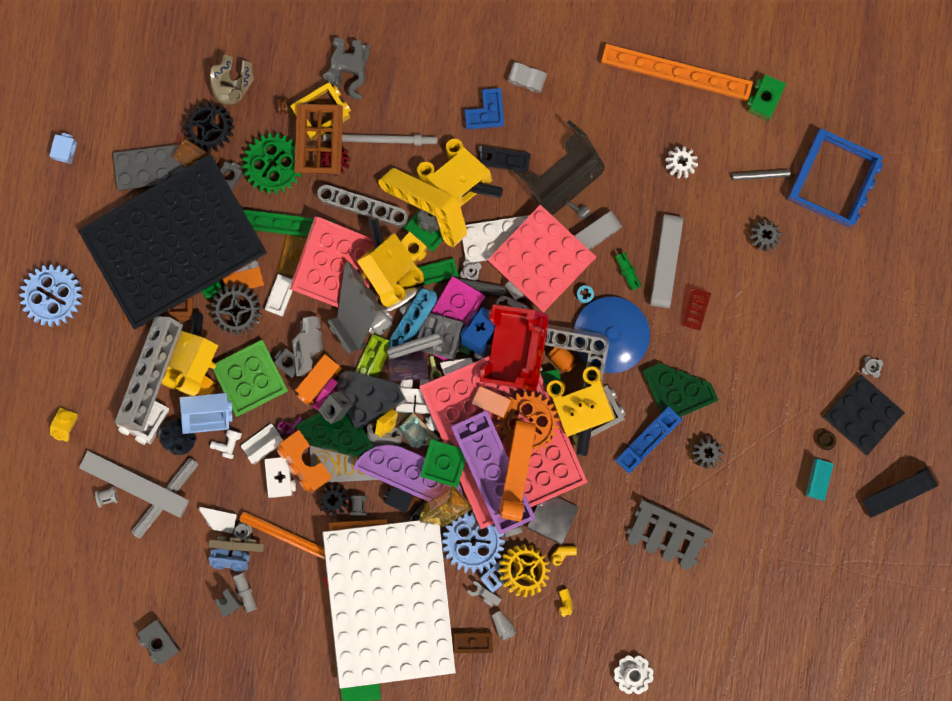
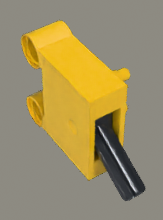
M373 218L368 221L374 246L357 262L364 271L362 274L363 278L370 280L379 294L383 305L390 307L403 301L406 298L404 289L412 288L422 283L424 275L415 265L397 235L393 233L383 238L379 220Z

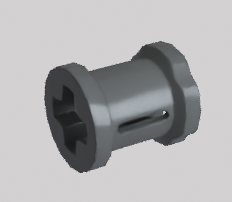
M350 495V499H352L350 515H367V512H365V501L368 499V496Z

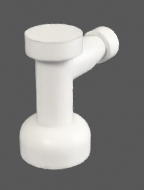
M227 429L226 436L229 438L227 445L212 441L210 448L223 452V457L233 459L234 455L232 453L236 440L241 438L242 433Z

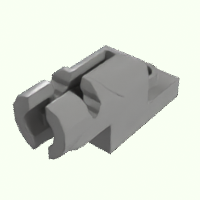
M313 316L303 318V321H300V333L292 340L297 376H305L312 369V359H317L323 353L322 332L318 330L321 328L320 318Z

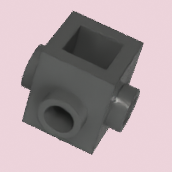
M419 209L417 213L419 227L431 234L435 230L439 231L440 228L436 216Z

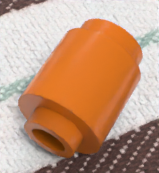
M555 347L548 354L551 357L550 360L562 372L565 370L570 372L576 366L574 363L576 358L567 349Z

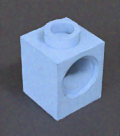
M62 133L60 136L55 134L49 156L53 160L72 164L77 142L73 139L72 135Z

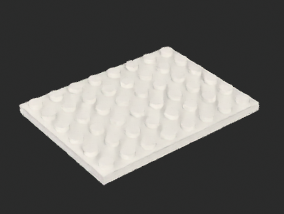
M439 518L323 532L339 688L455 673Z

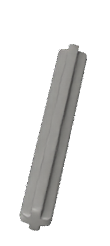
M189 458L166 489L176 494L198 467V463L194 459ZM152 505L132 530V534L140 539L163 509Z

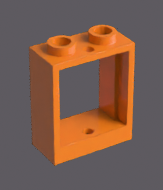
M324 354L295 390L299 393L297 397L307 405L309 402L314 405L323 388L331 378H335L341 372L342 368Z

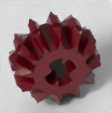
M348 150L342 151L341 154L342 174H345L343 167L350 168V165L346 163L351 161V157L347 156L349 154ZM320 152V156L323 157L320 159V164H324L322 167H330L331 152Z

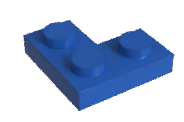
M501 88L482 90L484 108L465 110L466 129L504 127Z

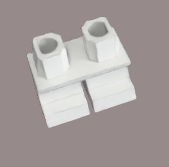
M402 378L401 390L407 401L396 407V412L414 413L416 396L415 413L431 414L421 390L412 389L413 379ZM420 379V386L431 382V380Z

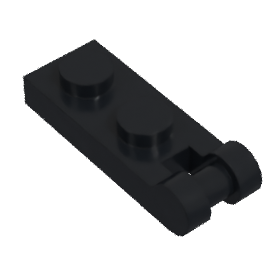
M478 146L477 152L479 157L477 160L485 167L528 174L530 153ZM487 154L492 155L491 161L486 160Z

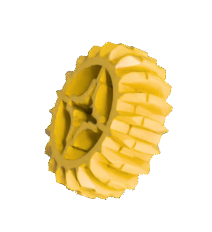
M526 544L521 545V548L516 545L514 550L508 549V555L504 554L502 556L505 561L499 562V565L503 566V568L498 569V572L504 575L499 579H505L506 582L503 584V587L510 586L508 592L511 593L515 590V596H519L522 593L523 597H527L528 593L530 596H533L535 591L537 593L541 592V587L546 586L543 580H549L550 578L545 575V573L550 572L549 568H545L549 562H543L542 560L546 557L545 554L539 556L540 549H536L533 552L534 547L532 545L528 549ZM524 555L531 558L533 561L526 563L523 559H520L518 556ZM512 562H514L513 565L515 567V573L513 575L511 574ZM530 566V567L527 568V570L525 571V574L519 575V574L522 572V570H523L524 567L526 568V567ZM537 566L538 573L537 578L535 580L533 570ZM521 578L531 586H522L516 580Z

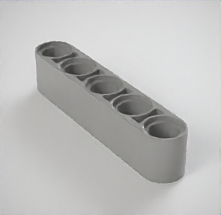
M323 185L318 190V198L325 205L368 219L377 218L379 222L397 228L404 227L408 222L407 213L402 208L329 185ZM330 191L332 196L329 199H323L322 193ZM344 196L350 198V202L347 205L340 204V199ZM361 202L368 204V208L364 211L358 209V205ZM379 208L386 210V214L382 217L376 215V211ZM396 214L404 215V220L396 222L394 217Z
M667 214L663 216L650 306L670 308L683 217Z

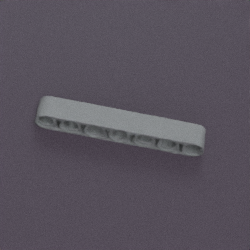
M610 211L579 232L575 237L588 250H591L621 229L623 225L613 211ZM511 282L505 285L515 301L524 297Z

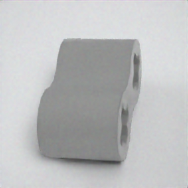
M514 62L507 81L513 85L541 93L547 74Z

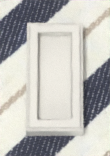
M278 274L265 307L266 311L284 316L293 290H290L293 279Z

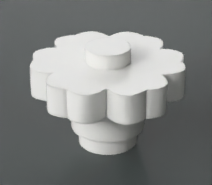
M627 655L619 660L620 666L614 669V680L619 682L620 690L627 694H631L633 691L636 694H641L648 690L647 683L653 681V670L648 667L649 663L646 659L639 655L634 658Z

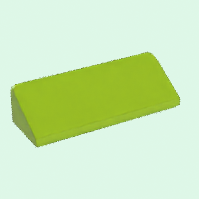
M372 334L355 372L378 378L388 357L387 349L390 348V341Z

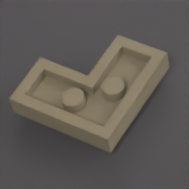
M218 536L217 540H209L210 548L263 552L264 544H256L254 539H245V543L241 542L240 538L229 539V537Z

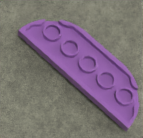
M380 445L366 451L353 467V469L460 515L463 502L460 483L458 488L420 477L426 458L422 455L397 445Z

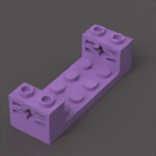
M487 410L450 426L498 533L501 535L536 519L525 493L522 500L524 510L521 522L499 517L509 458Z

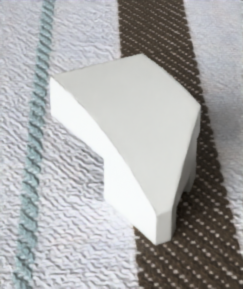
M203 507L198 508L207 521L208 526L213 530L233 533L236 514Z

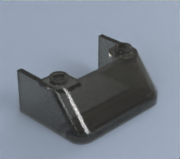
M570 120L567 124L574 135L565 144L568 154L544 175L539 177L536 173L530 172L524 176L515 167L511 169L534 201L545 208L551 215L557 213L595 181L605 168L604 163L586 133Z

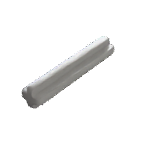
M439 333L388 348L387 353L391 359L441 344L442 337Z

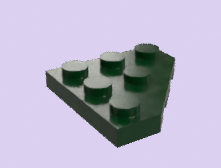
M662 363L642 371L660 413L670 406L682 417L719 401L710 382L698 379Z
M319 412L295 425L296 431L299 430L308 444L313 447L354 458L362 456L366 451L373 448L363 428L357 430L348 413L341 420L330 424Z

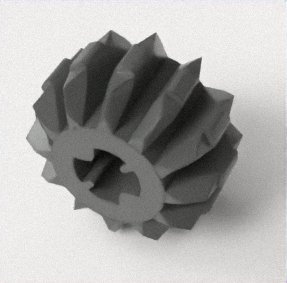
M764 219L762 225L756 222V228H751L750 231L754 234L750 235L749 239L756 240L752 243V246L759 244L758 251H761L763 247L765 252H769L770 247L775 250L777 248L776 244L781 243V240L777 237H781L782 232H776L780 228L779 225L775 228L772 227L774 221H770L769 225H767V221ZM769 233L770 236L768 238H762L763 234Z
M706 437V444L700 438V445L696 443L693 445L698 451H691L692 455L698 456L693 459V462L700 460L699 468L705 463L706 470L710 469V463L713 468L717 467L715 460L722 463L723 460L718 455L722 456L725 454L724 452H718V449L722 448L723 445L715 446L718 441L717 439L710 443V437ZM709 448L711 449L710 453L712 454V457L709 456L706 458V453L703 451L704 449L708 450Z

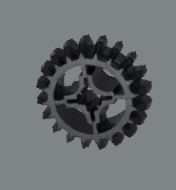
M207 102L206 107H204L203 103H200V109L193 106L195 112L187 113L191 118L184 119V122L189 124L183 126V129L187 131L184 133V136L190 137L187 142L189 144L194 143L192 147L194 149L199 147L200 152H203L205 148L207 153H211V148L218 152L217 146L219 145L224 149L223 142L225 141L228 144L231 142L227 136H234L229 131L235 129L234 125H230L234 122L233 118H228L230 112H224V106L218 109V103H214L213 107H211L210 102ZM208 114L205 120H198L201 116ZM216 115L223 119L224 129L215 125ZM211 124L213 127L210 131L205 129V126ZM194 126L202 130V140L195 136ZM220 135L216 140L207 142L211 136Z

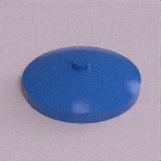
M604 297L591 302L581 311L574 325V329L599 333L608 337L609 349L604 373H620L632 368L643 358L649 346L650 329L645 315L635 304L623 298ZM583 337L576 338L578 344H585ZM601 340L595 341L597 348L605 347ZM577 351L580 358L587 364L589 353ZM593 359L592 364L596 367H600L601 361L598 359Z

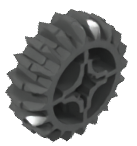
M232 284L231 290L227 285L224 287L225 292L221 289L218 291L221 297L217 295L213 297L218 302L211 303V306L216 307V310H211L210 313H216L217 315L212 320L220 321L216 325L217 328L224 325L222 332H226L229 328V335H233L234 330H236L237 336H240L241 329L247 334V326L253 330L255 327L252 322L255 324L260 322L255 317L262 316V313L257 312V310L263 307L261 305L256 306V303L261 300L260 298L253 299L257 293L253 292L250 295V287L243 291V284L239 285L238 290L236 284ZM232 294L231 305L222 308L225 298ZM238 294L244 296L249 301L250 306L243 305L240 302V298H238ZM236 305H238L240 309H244L238 312L237 315L235 314V312L233 313V311L228 310L234 308ZM251 311L249 320L241 325L242 314ZM223 314L231 315L235 325L229 323Z

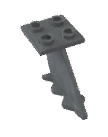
M347 262L344 266L338 317L327 322L333 334L337 335L341 341L342 348L349 354L367 346L364 339L377 313L384 308L376 302L375 294L365 285L363 276L355 270L350 262Z

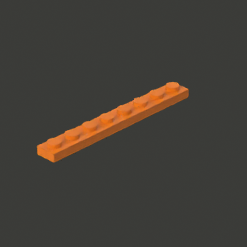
M609 44L605 46L601 64L748 101L753 84L749 80Z

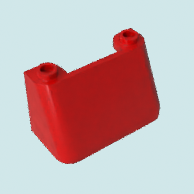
M493 304L489 312V320L495 325L490 361L485 363L479 370L480 382L534 391L539 383L549 323L548 315L536 310Z

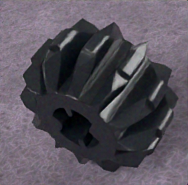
M330 484V491L324 486L323 490L326 494L318 493V496L323 497V500H317V504L324 503L320 507V511L328 508L326 511L327 516L333 510V516L336 517L337 509L343 514L344 510L341 506L349 507L348 504L343 502L350 500V497H343L347 493L346 489L341 493L339 492L341 485H338L335 491L333 484ZM332 495H335V498L338 497V501L335 502V506H332V503L328 502V499H331Z

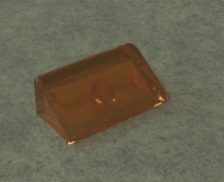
M184 139L178 146L173 159L188 167L206 157L209 153Z

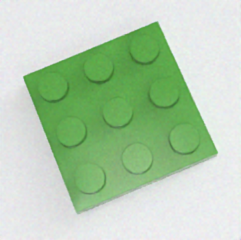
M263 340L215 363L216 368L213 371L224 393H227V399L231 400L232 409L236 417L288 392Z

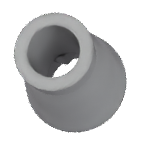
M502 610L492 615L499 638L501 637L503 641L517 633L515 631L516 627L503 614Z

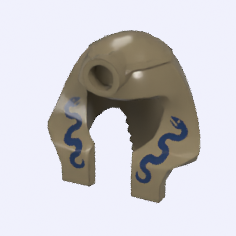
M223 55L220 65L212 66L210 76L211 89L217 101L224 105H232L242 99L254 80L252 63L242 61V76L235 81L231 80L229 75L233 57Z

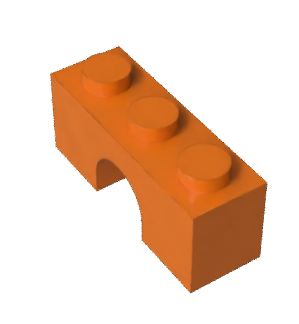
M299 430L276 445L278 447V454L282 459L287 460L290 471L301 480L299 483L305 491L313 492L332 478L322 462L315 464L313 467L306 466L303 463L302 453L310 445Z

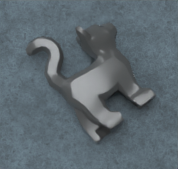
M335 38L333 45L336 47V50L331 57L330 69L323 74V80L328 83L330 82L331 85H336L338 90H340L342 72L357 75L358 79L348 87V94L351 98L359 100L362 98V94L357 93L355 90L365 82L366 64L370 56L371 47L369 44L362 45L361 41L353 40L352 47L354 52L346 53L343 38Z

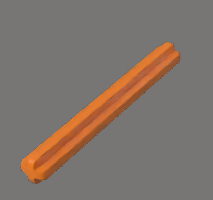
M246 512L241 514L240 522L325 559L323 547Z

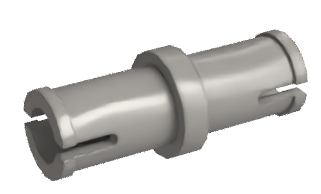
M243 572L233 576V579L239 591L237 593L238 597H241L246 613L258 609L251 593L253 590L249 587Z

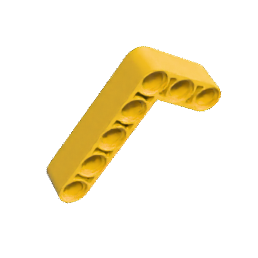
M391 168L378 181L380 187L385 192L436 216L442 238L450 247H455L467 235L462 210L454 196L395 168Z

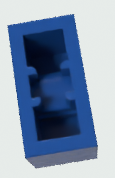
M484 307L479 312L476 311L471 318L472 323L469 327L465 326L460 335L462 337L461 344L479 355H482L493 339L495 325L489 320L490 311Z

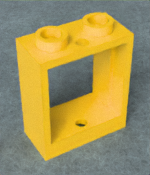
M330 82L291 105L297 117V104H308L329 91L336 104L343 106V122L350 118L348 112L351 110L346 101L341 102L339 98L341 93L336 85L332 87ZM307 119V127H312ZM332 119L321 125V127L332 128ZM307 131L311 141L317 138V131Z

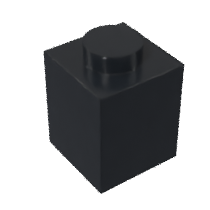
M393 486L392 489H387L383 498L386 499L385 504L407 513L414 496Z

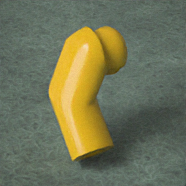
M559 546L551 555L552 564L559 566L566 556L577 555V547Z
M568 588L559 591L563 607L559 608L562 617L570 616L573 612L572 599Z

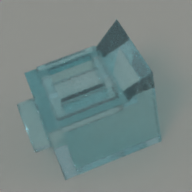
M417 417L400 426L412 448L416 446L418 449L427 443L425 440L428 439V436Z

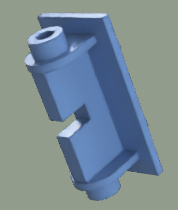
M211 549L209 563L213 568H231L238 572L248 570L250 554L233 550L232 557H228L229 550Z

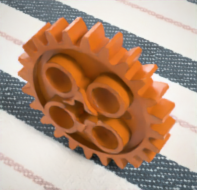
M524 391L523 397L516 393L515 400L509 397L510 400L514 401L506 419L500 416L497 417L498 420H501V423L496 425V427L502 428V431L498 434L505 435L502 442L509 441L508 448L512 445L514 430L509 427L510 420L515 418L518 421H523L514 414L515 411L520 413L525 419L531 418V423L536 424V427L542 432V434H538L535 431L531 454L534 448L539 453L540 446L547 449L546 442L553 443L550 437L557 436L553 430L560 428L555 425V422L560 421V419L554 418L558 411L551 410L554 404L547 405L548 398L542 401V394H539L536 398L533 391L530 396ZM526 403L532 407V411L528 415L523 414L521 410L522 405ZM539 416H544L547 419L544 427L537 425L536 421Z

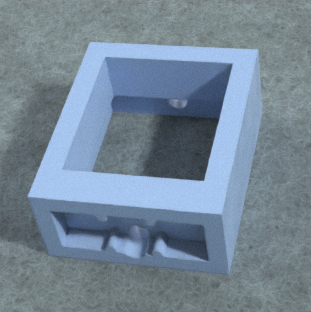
M227 393L180 397L183 434L229 429V422H232L231 400H227Z

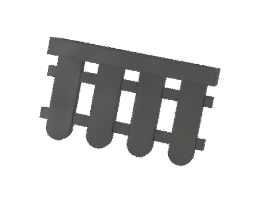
M642 497L639 503V507L642 509L641 511L636 510L635 515L638 517L634 526L626 531L629 534L628 542L631 545H637L640 539L647 542L645 547L648 553H655L657 548L664 550L663 558L668 562L677 556L682 559L681 567L685 570H689L693 564L697 566L698 560L696 557L701 546L706 547L707 543L704 540L705 538L710 540L713 531ZM652 514L659 516L658 520L651 517ZM648 522L655 524L650 537L643 535ZM672 522V523H675V524H677V525H676V527L674 528V527L670 526L669 523ZM668 530L673 534L668 544L664 545L660 542L665 531ZM687 530L694 532V535L687 534ZM685 538L690 543L685 553H682L678 549Z

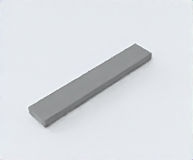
M87 451L79 467L179 518H182L190 500Z

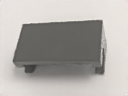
M232 588L223 591L225 599H216V605L222 612L221 616L223 618L243 606V603Z

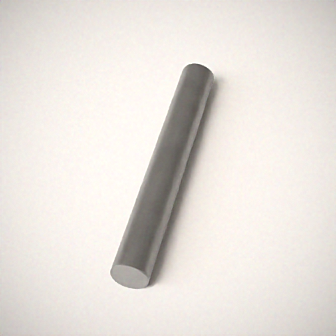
M789 169L732 173L733 181L790 177Z

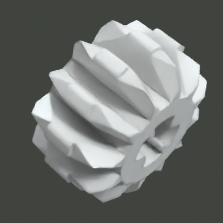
M683 146L682 151H680L679 147H675V152L670 151L668 153L670 157H667L665 160L671 163L666 166V169H673L670 175H674L677 172L678 179L681 178L682 173L685 178H688V172L694 174L695 170L693 168L698 166V163L693 162L697 159V156H691L693 153L692 149L687 153L686 146ZM679 159L686 161L684 166L678 164Z

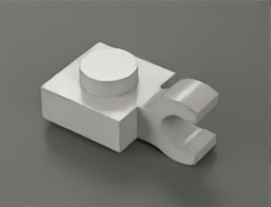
M474 581L473 584L478 587V590L476 592L467 591L471 596H483L484 599L482 601L491 607L494 604L498 606L502 600L482 587L477 581Z

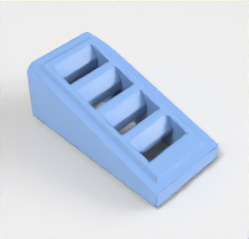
M499 562L480 577L492 593L506 582L505 579L500 581L493 573L495 570L498 572V569H500ZM489 575L497 582L495 586L487 578Z

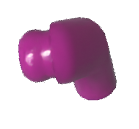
M299 416L294 423L280 422L277 429L283 435H291L296 432L295 425L303 422L304 419Z

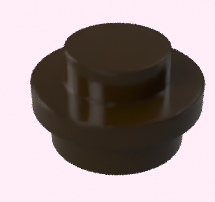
M821 432L817 437V445L822 450H831L836 445V437L832 432Z

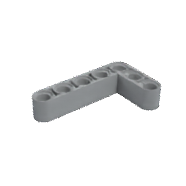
M548 324V337L546 338L545 345L589 353L586 368L594 366L592 364L593 359L600 360L601 366L598 368L602 372L601 380L603 382L609 349L608 337L599 333ZM557 334H564L566 341H560L557 338ZM583 337L585 344H578L576 338ZM601 340L605 347L597 348L595 341ZM590 370L588 378L594 377L597 379V372ZM584 380L585 388L592 386Z

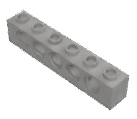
M157 316L154 318L116 417V424L128 430L144 431L183 327L181 323L170 317Z

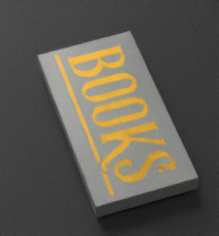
M371 442L373 448L380 445H385L381 443ZM310 446L311 467L322 462L332 476L326 483L378 480L353 469L360 457L354 458Z

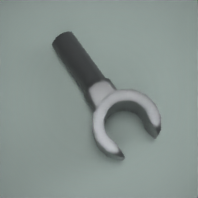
M568 199L565 201V204L574 209L581 219H585L590 215V211L585 205L579 209L578 206Z

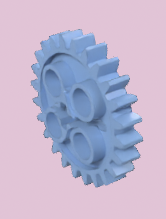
M44 265L42 266V271L36 268V275L29 273L31 279H24L27 286H21V289L25 290V293L19 294V296L25 298V300L20 302V304L26 305L23 311H30L27 317L31 319L35 316L34 322L38 323L41 320L42 326H45L47 322L49 327H53L54 322L57 326H60L61 320L67 324V317L69 316L73 319L72 312H79L75 308L76 305H82L78 301L79 298H83V295L78 294L82 287H76L80 281L73 280L75 275L73 273L68 275V269L62 272V267L59 265L56 270L54 265H50L49 270ZM51 278L52 285L46 288L44 282L46 279ZM37 287H41L44 290L52 293L54 296L65 301L66 305H62L56 300L40 292L39 290H37ZM63 288H68L69 290L66 297H61L60 292ZM41 294L42 301L39 304H35V297ZM58 304L59 310L57 313L52 314V305Z
M472 511L471 516L464 512V518L457 515V522L451 519L452 527L446 526V530L449 533H443V537L446 540H443L442 544L447 546L443 548V552H449L446 559L452 558L451 566L457 563V570L464 567L465 573H467L468 569H471L472 574H475L476 569L482 573L483 567L490 570V563L496 565L494 558L501 559V555L498 552L504 551V548L499 546L505 544V540L500 539L504 536V533L500 535L494 526L495 524L483 528L488 532L487 536H479L478 531L481 528ZM461 529H466L469 534L466 537H461L458 532ZM471 539H475V542H477L475 546H472L470 543ZM456 541L466 542V543L457 544ZM490 541L491 543H490V544H487V543H481V542ZM461 548H466L469 554L462 556L458 551ZM485 548L488 550V554L481 556L478 550Z

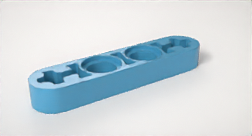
M422 289L418 293L391 336L390 348L412 341L437 301L435 291ZM419 308V310H420V315H419V317L417 318V317H416V310ZM409 323L410 331L407 333L406 326Z

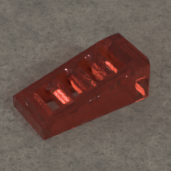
M692 288L682 322L683 327L701 330L711 296L710 292ZM695 295L705 298V300H698L694 297ZM692 303L703 305L702 309L694 307ZM690 310L701 314L700 316L690 314ZM688 318L698 320V324L687 320Z

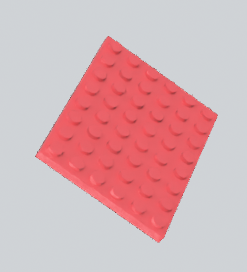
M490 356L419 386L442 441L457 447L460 446L450 426L485 411L472 404L480 386L509 399V397H512L514 400L516 399V393L523 397V392L526 391L527 395L530 396L532 390L480 382L479 370L485 363H489ZM540 374L538 386L533 391L535 397L537 398L539 394H542V401L548 398L547 405L553 404ZM528 403L522 405V413L525 415L530 414L532 411L531 405ZM555 406L551 409L552 411H556ZM487 411L498 434L502 431V428L496 427V425L500 424L501 420L497 419L499 416ZM517 411L514 412V414L524 422L531 423V418L525 419ZM558 413L554 415V418L560 419ZM539 416L536 421L537 425L544 427L547 419L544 416ZM515 418L509 422V427L512 430L515 429L517 421ZM561 420L555 422V425L560 428L553 430L557 434V436L550 437L553 443L546 442L547 449L540 446L539 453L534 448L531 454L524 489L530 507L587 483ZM536 427V432L538 434H542V432ZM498 434L509 458L511 447H507L509 441L502 442L505 435ZM466 461L460 482L479 526L483 529L494 524Z

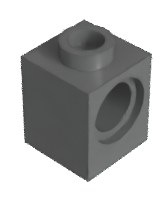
M225 162L221 172L224 177L228 172L235 173V177L232 180H226L234 192L244 173L241 171L242 167L238 164Z
M287 348L284 351L280 350L274 358L276 359L274 364L294 379L297 375L294 354ZM290 357L293 359V365L286 368L283 362L286 358Z
M342 391L330 394L318 411L326 421L332 424L341 420L353 403Z

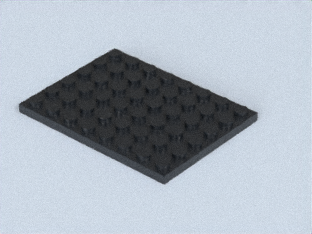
M211 154L78 230L134 330L268 254Z

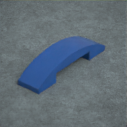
M668 406L615 461L630 474L683 419Z

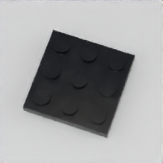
M861 374L823 416V419L867 456L905 412Z

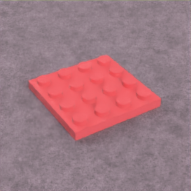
M539 205L488 259V262L544 313L595 260L596 256L545 208Z
M315 217L290 290L339 308L345 263L350 262L355 270L362 275L364 271L357 261L374 246L372 239L320 217ZM364 278L365 285L369 288L371 282L368 278Z

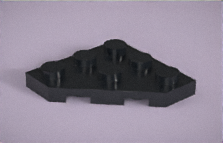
M348 370L333 378V380L338 382L335 390L337 392L342 391L353 403L347 413L357 430L407 401L399 384Z

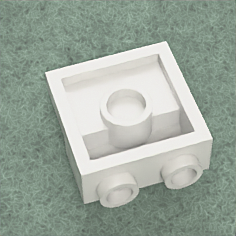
M154 401L143 432L128 430L116 424L119 427L118 431L126 436L129 433L136 436L135 440L140 444L145 445L146 442L151 444L159 431L160 425L168 414L169 408Z

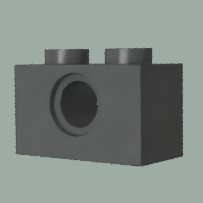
M160 619L155 620L137 633L139 635L138 641L151 652L149 656L155 664L162 665L182 651ZM155 638L162 640L163 645L160 649L156 648L153 644Z

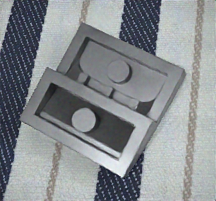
M429 313L421 325L417 339L439 333L442 337V343L422 349L421 351L455 360L461 339L460 335L465 323Z
M555 496L537 505L534 511L536 519L531 520L526 529L562 545L579 507Z

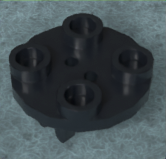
M179 418L164 422L159 428V442L164 449L174 455L189 453L197 440L194 433H182V423Z

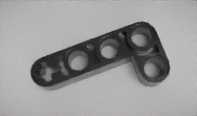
M928 466L914 475L864 498L861 502L869 517L872 518L939 486V481L931 466Z

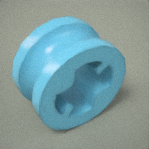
M581 286L577 291V299L581 303H589L594 297V291L590 286ZM584 289L588 290V294H591L590 298L587 297V300L583 299V296L580 295V292H584Z

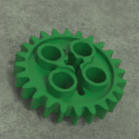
M269 133L267 139L261 135L262 141L255 138L256 145L249 144L251 151L245 150L248 157L242 159L247 163L242 166L243 169L248 170L244 173L245 177L251 176L248 182H255L253 185L254 189L260 186L261 193L267 189L268 195L271 194L272 190L278 195L280 189L283 193H286L285 187L292 190L291 183L298 184L295 178H302L301 174L295 173V146L292 147L294 141L291 139L287 142L286 135L280 139L279 133L276 134L275 138ZM270 147L277 148V152L274 155L267 154V150ZM282 151H285V153L279 157L280 153ZM286 158L292 160L291 165L288 167L282 166V162ZM271 161H272V162H275V161H276L277 166H276V167H275V166H272V167H271L270 162H271ZM257 162H264L265 166L263 169L257 170L255 168ZM273 173H278L280 178L273 182L270 180V176Z

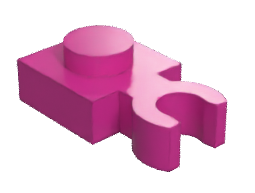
M331 378L312 407L318 410L330 394L337 392L334 388L338 382Z

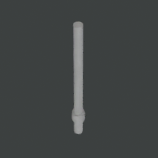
M323 134V141H331L332 134ZM342 134V142L403 143L422 146V144H437V137H425L422 134H415L414 136Z

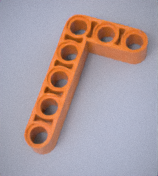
M516 421L499 509V517L502 519L518 522L522 520L524 510L522 500L536 431V424Z

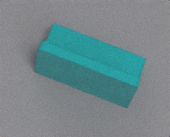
M818 458L813 460L805 493L806 497L825 501L834 463L822 461Z

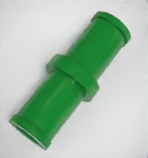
M626 252L615 256L622 271L621 275L625 277L630 290L633 291L641 287L642 284L635 273L636 269L632 267Z

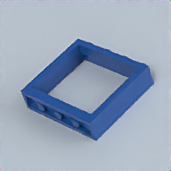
M820 128L787 200L850 228L853 224L856 225L860 218L858 212L860 207L864 208L868 197H866L868 190L871 191L875 185L876 180H874V176L876 173L879 174L882 169L883 163L881 161L883 156ZM823 141L872 162L847 218L798 196Z

